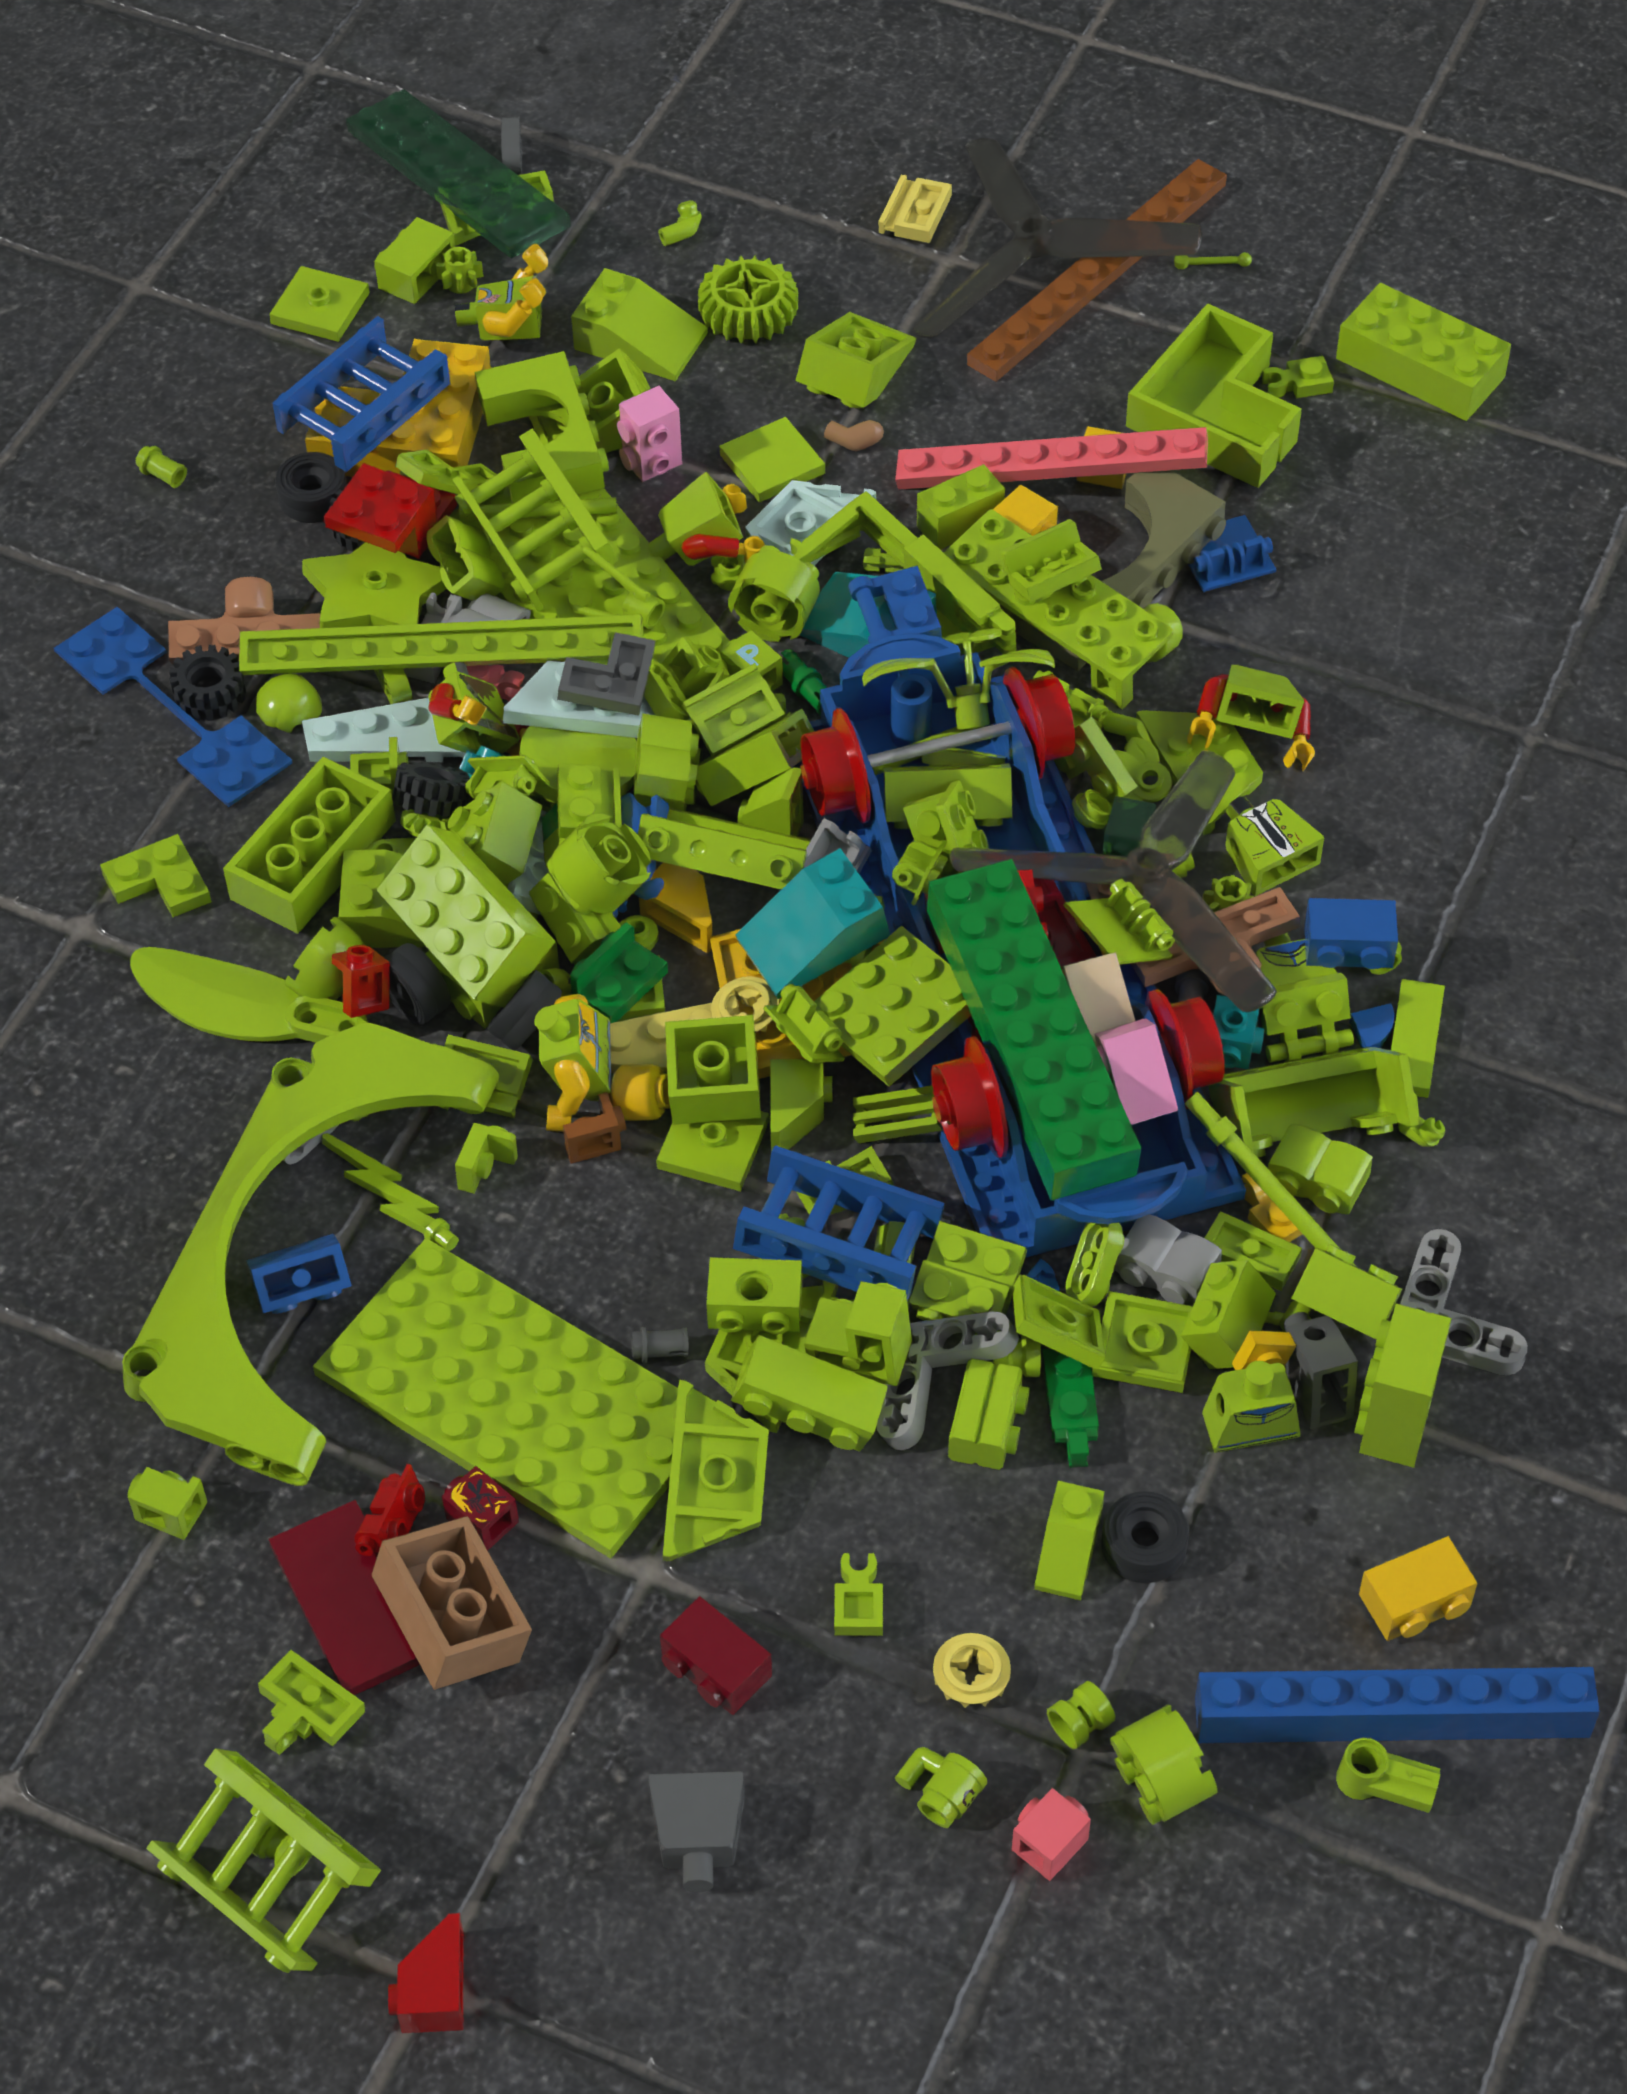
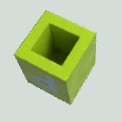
M752 630L737 639L729 641L720 649V655L728 665L730 676L756 663L758 671L767 682L771 691L783 685L782 657Z

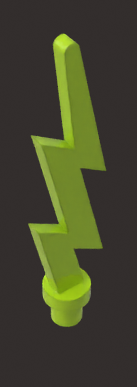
M328 1133L322 1135V1144L359 1169L344 1171L345 1178L393 1203L380 1205L381 1212L424 1234V1239L428 1238L448 1251L456 1247L459 1238L450 1231V1225L442 1218L434 1219L426 1215L439 1213V1206L392 1182L401 1181L402 1175Z

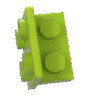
M960 780L951 782L945 792L910 801L904 805L903 811L914 841H922L937 849L943 840L947 841L942 855L949 859L940 878L982 866L986 854L989 852L988 841L983 830H977L972 816L975 815L973 798L969 791L963 790Z

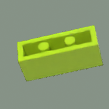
M1009 763L883 767L886 821L894 822V828L910 829L903 811V807L907 802L945 792L951 782L960 780L963 790L969 791L973 798L975 815L972 816L974 819H978L979 826L1003 825V818H1012V781Z
M759 1335L745 1355L731 1401L743 1405L744 1409L752 1414L759 1416L768 1415L786 1422L795 1431L802 1433L811 1432L829 1439L838 1448L845 1450L854 1449L860 1452L874 1435L888 1386Z

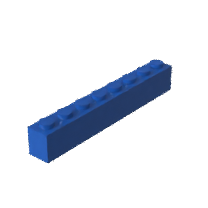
M1593 1667L1199 1672L1195 1694L1198 1743L1353 1741L1362 1737L1371 1738L1375 1741L1591 1738L1600 1713Z

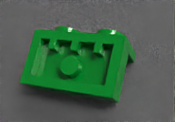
M626 922L616 932H610L606 935L600 947L587 959H581L574 966L570 975L572 995H583L586 997L588 1005L606 1016L610 1023L617 1022L668 973V962L636 942L634 927Z

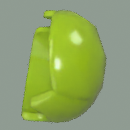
M285 673L271 678L260 688L256 697V712L266 726L291 733L296 725L302 724V720L319 718L322 713V700L314 686L302 675Z

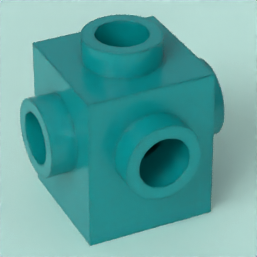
M1217 995L1213 1017L1221 1037L1224 1067L1249 1069L1252 1053H1261L1265 1028L1257 1027L1260 1002Z

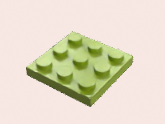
M900 926L814 1001L817 1004L815 1011H823L842 1031V1047L889 1087L971 1016L950 964L903 926Z

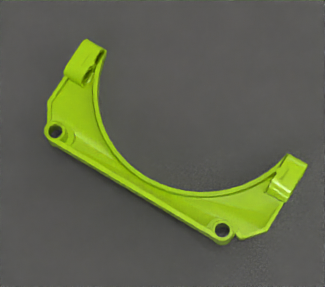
M367 1022L345 1029L316 1042L311 1051L312 1063L291 1057L280 1060L273 1067L271 1080L133 1347L124 1354L122 1361L125 1392L135 1401L147 1402L165 1426L225 1448L226 1455L236 1464L294 1486H304L307 1484L324 1449L326 1439L314 1425L286 1405L270 1389L249 1361L237 1337L226 1297L225 1273L232 1236L242 1211L258 1186L284 1158L322 1132L357 1117L404 1107L438 1106L447 1110L452 1107L466 1113L480 1114L484 1112L500 1078L497 1070L485 1061ZM143 1369L152 1371L147 1376H138L134 1374L135 1372Z

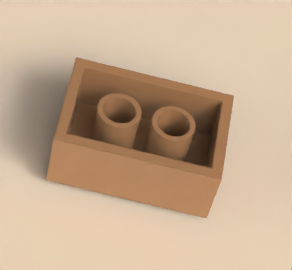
M468 1516L382 1541L372 1577L434 1690L520 1662L532 1629Z

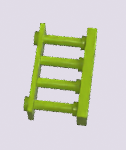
M532 428L519 436L527 450L521 454L522 459L472 491L468 490L459 475L452 480L460 491L454 497L466 517L474 513L516 579L510 584L522 603L530 599L539 612L545 607L535 591L586 559L588 556L582 551L584 546L590 547L612 565L619 560L610 543ZM539 471L542 473L545 479L540 482L541 487L491 519H487L479 504L530 472L533 475ZM558 499L560 500L564 508L559 510V516L509 548H506L497 533L547 501L551 500L553 503ZM578 528L583 537L578 539V545L525 577L516 563L518 560L567 529L573 531Z
M670 807L667 819L644 813L641 814L638 836L646 845L651 860L781 890L804 868L807 854L806 848L811 841L806 838Z
M215 1748L204 1764L205 1767L217 1776L214 1781L217 1785L215 1790L177 1844L174 1842L152 1840L146 1849L160 1860L157 1867L165 1875L178 1882L184 1880L267 1950L265 1958L273 1966L286 1973H290L291 1970L313 1971L318 1962L301 1949L302 1945L342 1887L348 1888L350 1885L370 1887L381 1869L238 1752ZM242 1796L253 1805L250 1810L253 1816L214 1873L211 1874L192 1857L233 1797L239 1798ZM278 1826L289 1835L286 1840L289 1846L251 1902L247 1904L228 1887L268 1828ZM314 1855L326 1865L323 1870L326 1876L284 1935L264 1917L305 1857L311 1858Z

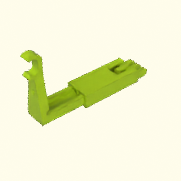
M867 491L853 499L802 542L791 538V554H794L793 556L802 562L811 563L861 537L860 531H864L904 569L918 565L926 589L936 594L937 609L962 632L974 633L982 629H1001V636L984 640L977 645L981 650L990 644H993L1002 654H1008L1017 650L1015 621L1000 608V604L924 534L917 538Z

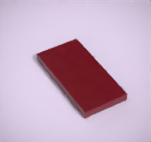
M356 1500L269 1538L270 1547L338 1684L353 1695L359 1694L420 1665L372 1577L379 1553L373 1552L371 1556H364L355 1549L354 1537L365 1518Z

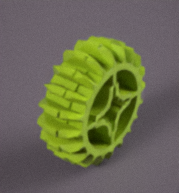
M740 255L738 261L734 262L726 258L723 266L713 265L712 272L704 274V279L698 289V310L705 326L711 327L714 335L723 333L726 341L733 337L738 338L740 343L745 339H752L757 343L758 338L761 337L771 340L773 332L783 334L784 328L792 325V320L798 310V288L791 272L785 271L782 264L773 265L770 258L759 261L755 255L752 259L744 260Z

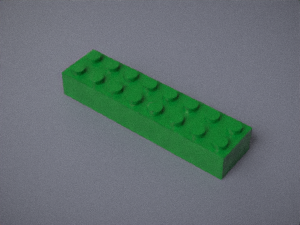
M1013 859L929 881L927 913L984 1046L989 1051L1050 1200H1056L1137 1176L1141 1154L1140 1143Z

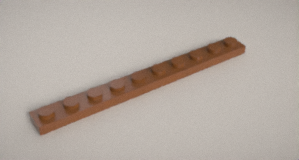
M1197 159L967 354V365L997 382L1226 186L1227 174Z

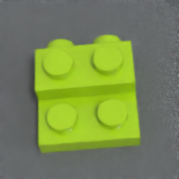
M939 1221L927 1260L922 1262L909 1304L913 1310L918 1311L916 1317L923 1321L992 1311L1001 1312L1006 1315L1013 1296L1012 1286L1020 1275L1027 1249L1014 1243Z

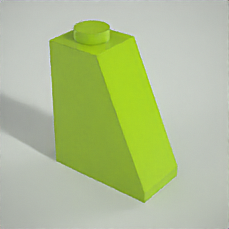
M803 709L795 711L721 753L708 757L697 765L696 786L699 792L706 797L710 806L783 773L802 760L801 736L805 733L814 732Z

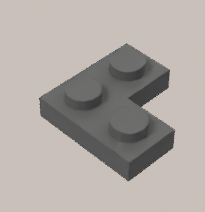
M615 632L607 665L566 657L557 700L639 716L655 650V640Z

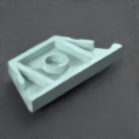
M792 480L745 527L746 539L752 536L760 537L765 545L774 546L781 552L793 556L794 554H791L790 546L791 538L802 542L859 495L841 493V486L814 485L811 482ZM864 489V492L867 491L873 498L876 499V491L872 489ZM824 556L812 561L811 564L815 566Z
M548 660L504 706L503 723L637 738L642 713L655 714L645 697H643L639 716L557 700L565 662Z

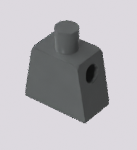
M1305 1312L1292 1314L1285 1320L1284 1328L1286 1332H1290L1296 1348L1286 1363L1285 1370L1310 1430L1353 1419L1358 1367L1356 1356L1331 1317L1323 1316L1311 1319Z
M743 1771L649 1774L651 1806L663 1867L668 1869L683 1868V1888L687 1891L705 1892L712 1889L713 1867H730L735 1862L745 1800Z

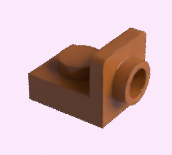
M607 1092L598 1094L600 1115L582 1117L573 1123L563 1125L565 1148L571 1164L621 1150L620 1132L626 1131V1123L621 1107H612Z

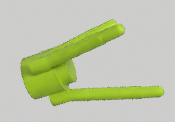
M584 546L582 548L583 553L630 592L623 603V610L627 612V615L641 614L643 626L648 629L653 628L663 615L665 602L639 587L590 547ZM579 605L572 607L573 612L589 617L617 615Z

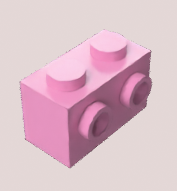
M660 386L619 403L620 421L617 422V427L622 439V449L619 450V455L627 470H633L639 479L644 482L682 465L679 408Z
M1145 1018L1094 1034L1098 1052L1131 1125L1178 1111L1154 1023Z

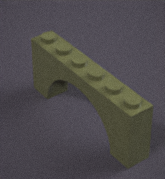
M1172 470L1134 473L1126 480L1125 508L1131 511L1143 523L1149 540L1134 562L1121 572L1102 580V582L1141 608L1151 604L1153 597L1163 587L1168 588L1174 582L1180 570L1187 564L1194 563V557L1200 555L1202 548L1210 540L1215 541L1221 536L1226 526V520H1224L1225 501ZM1002 606L1003 611L1015 621L1016 634L1042 650L1049 651L1052 656L1077 671L1087 663Z

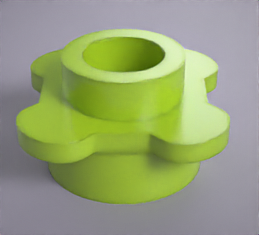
M737 555V558L713 556L711 558V565L714 567V573L711 574V581L724 590L732 591L745 566L744 555Z

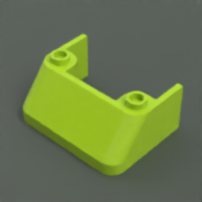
M1377 1047L1352 1049L1226 1073L1222 1082L1208 1085L1215 1111L1221 1118L1225 1115L1237 1128L1235 1133L1257 1157L1265 1156V1148L1272 1146L1273 1142L1281 1141L1290 1124L1305 1126L1319 1133L1349 1127L1366 1128L1367 1135L1393 1131L1394 1123L1408 1126L1419 1125L1408 1054Z

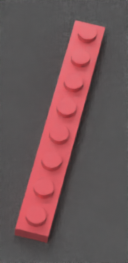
M1206 427L903 449L898 451L895 480L898 490L929 488L983 464L999 482L1207 468L1208 433Z

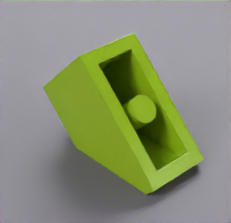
M794 767L755 785L749 800L743 799L740 805L738 823L798 837L804 823L801 769Z
M770 1059L771 1152L775 1145L789 1150L824 1120V1102H833L832 1076H823V1062L817 1064L810 1063L806 1059Z
M1058 1481L1047 1521L1034 1590L1081 1601L1102 1520L1105 1491Z

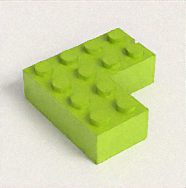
M1207 303L1128 393L1126 427L1136 432L1206 427L1208 433L1207 465L1259 488L1276 468L1277 461L1281 462L1297 443L1302 408L1253 387L1263 374V370L1270 365L1273 332Z

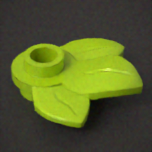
M1132 737L1127 744L1126 752L1114 750L1138 787L1111 803L1112 812H1130L1143 801L1157 802L1167 796L1172 787L1171 774L1164 765L1159 763L1158 751L1152 743L1142 738ZM1156 776L1158 778L1157 782L1153 785L1143 783L1146 777Z

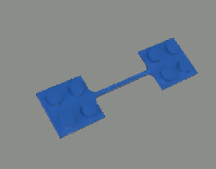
M118 607L54 647V651L101 694L104 695L125 680L135 679L202 738L198 745L178 757L177 761L228 807L293 763L291 758L242 715L220 730L208 731L142 673L143 669L166 654L167 651Z

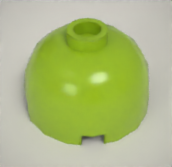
M333 917L330 920L334 927L330 932L322 927L293 965L300 971L296 979L294 980L287 976L285 980V985L299 996L337 1000L343 995V972L332 964V954L347 951L351 946L364 945L361 937L338 917Z

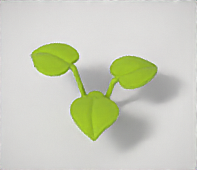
M991 628L977 630L974 633L961 632L942 637L953 644H963L967 685L955 687L956 695L954 696L934 658H899L882 661L866 669L863 673L862 681L865 687L872 679L886 673L911 668L930 670L946 698L947 707H954L957 729H969L990 724L987 703L991 702L989 690L993 670L1009 662H1034L1055 668V662L1049 651L1041 649L1019 650L980 661V667L985 666L981 690L980 683L975 684L971 647L975 648L984 640L994 639L1002 635L1001 629Z

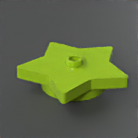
M367 542L351 554L308 558L302 561L303 575L324 597L319 618L320 628L418 624L422 606L426 604L429 595L435 593L437 596L447 589L442 581L439 566L409 559L402 552L397 551L393 553Z

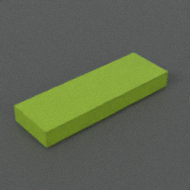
M1402 979L1391 1051L1408 1054L1414 1093L1419 1097L1428 1098L1445 985Z

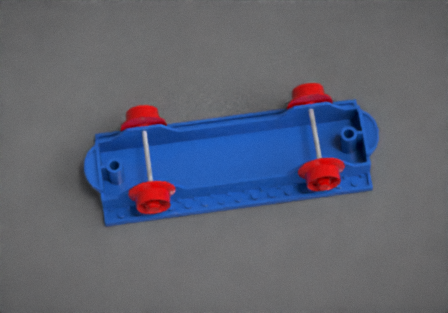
M917 633L888 636L865 645L848 658L840 673V685L820 689L821 719L810 722L814 732L805 733L801 736L802 760L793 768L801 769L803 794L817 829L823 818L834 822L847 835L849 831L854 832L866 846L871 848L872 852L863 866L860 876L875 896L883 897L885 904L884 913L890 935L900 926H903L949 963L945 953L939 954L926 919L924 893L921 894L914 906L911 902L915 893L898 886L893 880V869L900 861L908 845L914 842V838L910 829L894 828V822L886 821L884 773L875 776L872 767L950 748L1005 756V763H1009L1011 767L1012 818H1003V825L979 826L978 819H974L977 830H983L986 835L989 852L1000 853L1002 861L1013 859L1017 870H1029L1037 863L1044 862L1066 902L1090 900L1085 880L1104 874V871L1083 825L1074 816L1072 800L1054 762V759L1072 755L1075 749L1073 713L1059 679L1054 674L1025 680L1017 668L1014 666L1009 667L1005 670L1004 675L991 678L989 690L991 702L987 703L990 719L989 725L910 745L957 726L954 707H947L946 698L933 673L930 670L917 668L899 670L880 675L872 679L865 687L862 681L863 673L870 666L886 660L934 658L954 696L956 695L955 687L967 685L964 655L960 656L961 651L958 645L938 636ZM975 652L972 653L975 684L980 683L982 690L984 667H980L979 662L981 660L978 653ZM919 758L899 767L929 766V764L923 763L922 758ZM1083 931L1096 956H1103L1099 946L1087 932ZM1130 964L1120 965L1135 1021L1146 1018L1156 1026L1178 1111L1131 1125L1141 1146L1137 1176L1052 1201L1017 1123L989 1051L976 1036L971 1037L972 1025L969 1023L968 1018L911 1067L919 1087L932 1085L934 1094L932 1099L933 1108L938 1122L942 1125V1131H937V1134L976 1232L1026 1247V1257L1078 1244L1087 1223L1111 1224L1119 1222L1124 1232L1131 1230L1137 1219L1149 1214L1163 1220H1168L1245 1199L1246 1188L1231 1155L1221 1144L1217 1147L1205 1134L1209 1130L1184 1104L1196 1092H1199L1205 1099L1200 1087L1222 1082L1224 1077L1225 1062L1220 1033L1212 1012L1201 997L1170 1004L1167 997L1159 989H1156L1154 984L1144 987Z

